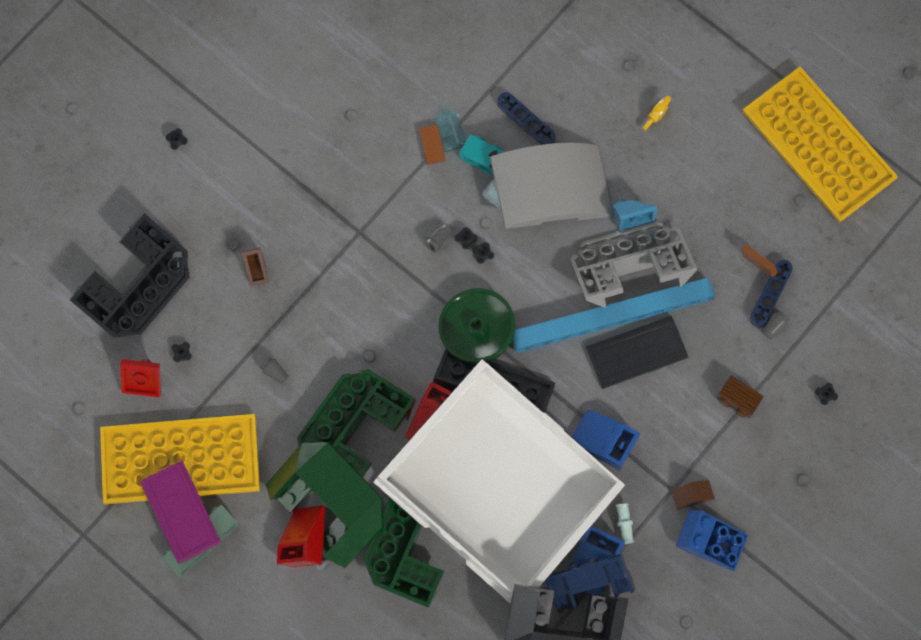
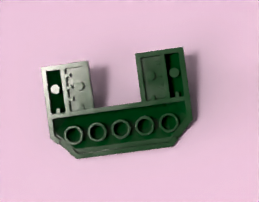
M370 369L361 370V372L353 374H342L298 435V445L300 446L301 443L329 442L364 477L372 463L347 447L346 444L367 415L395 432L404 419L409 420L416 398Z
M329 442L301 443L266 483L270 500L278 499L290 513L294 512L309 493L313 491L337 516L324 531L323 548L327 553L323 557L343 568H346L383 527L381 514L383 498Z
M389 498L382 514L383 527L371 539L363 560L374 586L429 608L437 594V588L444 571L410 557L423 526Z

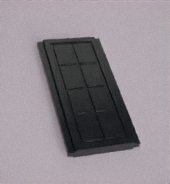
M672 315L585 347L602 389L689 358Z

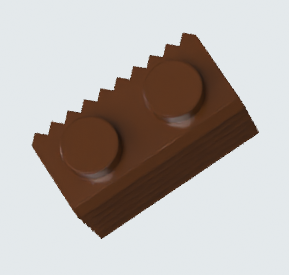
M731 375L717 398L720 399L719 402L723 406L734 408L740 417H748L750 419L764 396Z

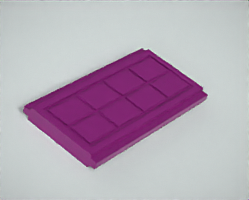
M183 461L177 462L140 482L178 564L221 543Z

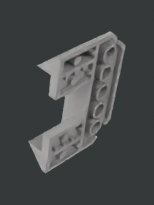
M659 222L583 241L580 245V250L570 259L586 301L606 308L605 298L623 293V287L618 276L654 267L660 283L676 279L681 288L697 271V266L680 229L675 227L670 229L664 227Z

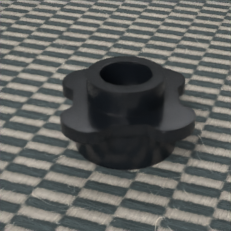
M181 129L173 130L166 135V141L170 142L171 149L177 150L182 144L186 145L188 142L187 138L183 136Z
M464 227L459 234L455 235V241L459 242L463 249H469L470 244L477 241V235L473 234L468 227Z
M487 242L472 249V253L476 255L479 264L484 263L487 259L491 260L494 258V253L491 252L490 245Z
M184 342L181 345H172L171 350L174 352L173 360L175 362L188 361L192 358L188 342Z
M826 383L821 388L818 387L815 390V394L819 396L822 405H827L829 401H835L838 398V394L835 393L831 383Z

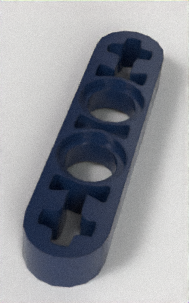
M505 92L499 95L498 107L539 144L555 143V132L510 93ZM503 99H509V104L513 107L512 110L507 103L503 105ZM517 110H523L525 115L522 118H517L514 113ZM536 122L539 127L536 130H531L528 124ZM543 134H544L545 136L551 135V136H550V140L546 139V140L544 141V136H543Z
M780 260L776 264L778 273L773 278H769L750 316V322L754 327L760 328L767 323L792 273L793 267L788 260ZM784 265L787 267V271L784 272L781 278L778 275ZM778 281L781 288L773 290L770 287V283ZM769 297L773 303L771 306H764L762 299ZM762 309L764 311L762 315L763 320L757 322L754 316H758Z

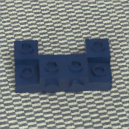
M618 554L607 558L594 556L588 558L587 562L581 564L579 561L568 564L565 570L551 573L546 578L548 588L555 590L554 601L558 613H562L563 610L568 608H578L577 593L609 585V583L615 597L629 591L633 593L635 586L630 571L627 570L623 555Z

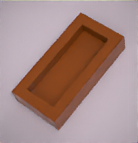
M438 125L419 128L427 165L444 162L445 156Z
M747 244L741 249L745 259L773 278L778 273L776 266Z

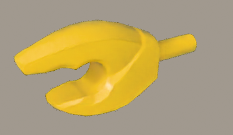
M670 96L663 98L653 108L652 112L648 115L649 120L642 127L644 131L652 123H657L663 117L671 101Z

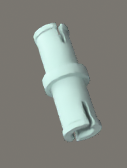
M628 503L616 505L619 520L617 526L620 527L621 539L625 541V544L634 543L631 526L633 521L630 520Z

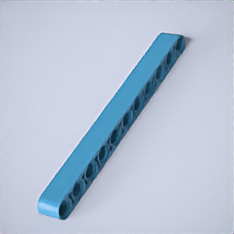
M700 279L686 283L681 288L678 285L606 305V308L598 307L515 330L512 345L515 353L524 352L710 301L715 298L710 279Z

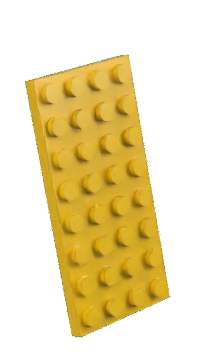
M798 67L742 110V113L839 223L898 178L896 173L801 67Z
M255 414L100 427L104 505L149 501L140 482L180 461L184 462L199 496L260 491Z

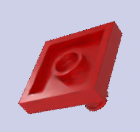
M122 359L120 363L122 393L160 398V363H153L148 359L146 362L145 359L141 361Z

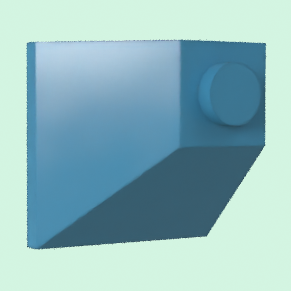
M634 200L617 201L612 209L619 231L654 222L658 210L655 205Z

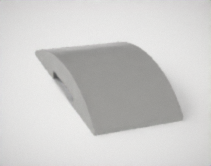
M586 143L544 144L520 148L490 157L505 229L541 225L547 221L574 218L578 221L613 216L597 145Z

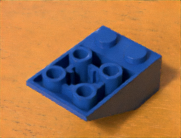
M587 410L572 439L593 457L620 471L639 439L640 433L623 423Z
M689 510L676 547L691 555L735 571L748 534L702 510Z
M590 526L585 532L571 563L579 561L581 564L594 556L607 558L621 553L625 541ZM605 586L584 592L589 595L590 593L601 595Z

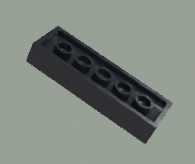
M445 348L433 383L453 392L477 364L460 361ZM491 361L487 362L490 367L539 410L546 413L556 383Z

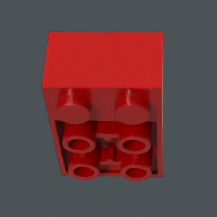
M430 382L405 434V438L411 440L452 392Z
M325 506L294 510L278 543V565L292 568L322 565Z

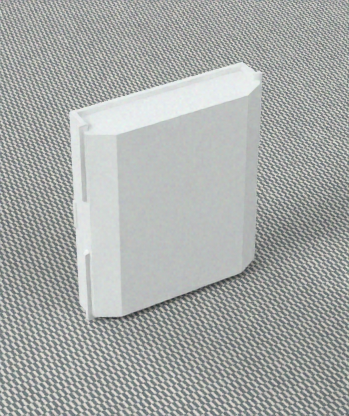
M481 360L373 482L424 528L429 527L466 560V565L510 604L514 584L540 587L625 486L624 483L564 432V429L545 412L543 413L484 360Z

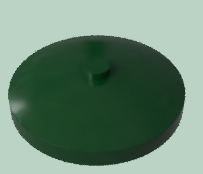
M472 288L456 294L444 306L439 318V335L447 351L456 359L470 364H478L481 360L487 363L500 357L511 345L516 330L515 316L509 303L498 293L484 288Z

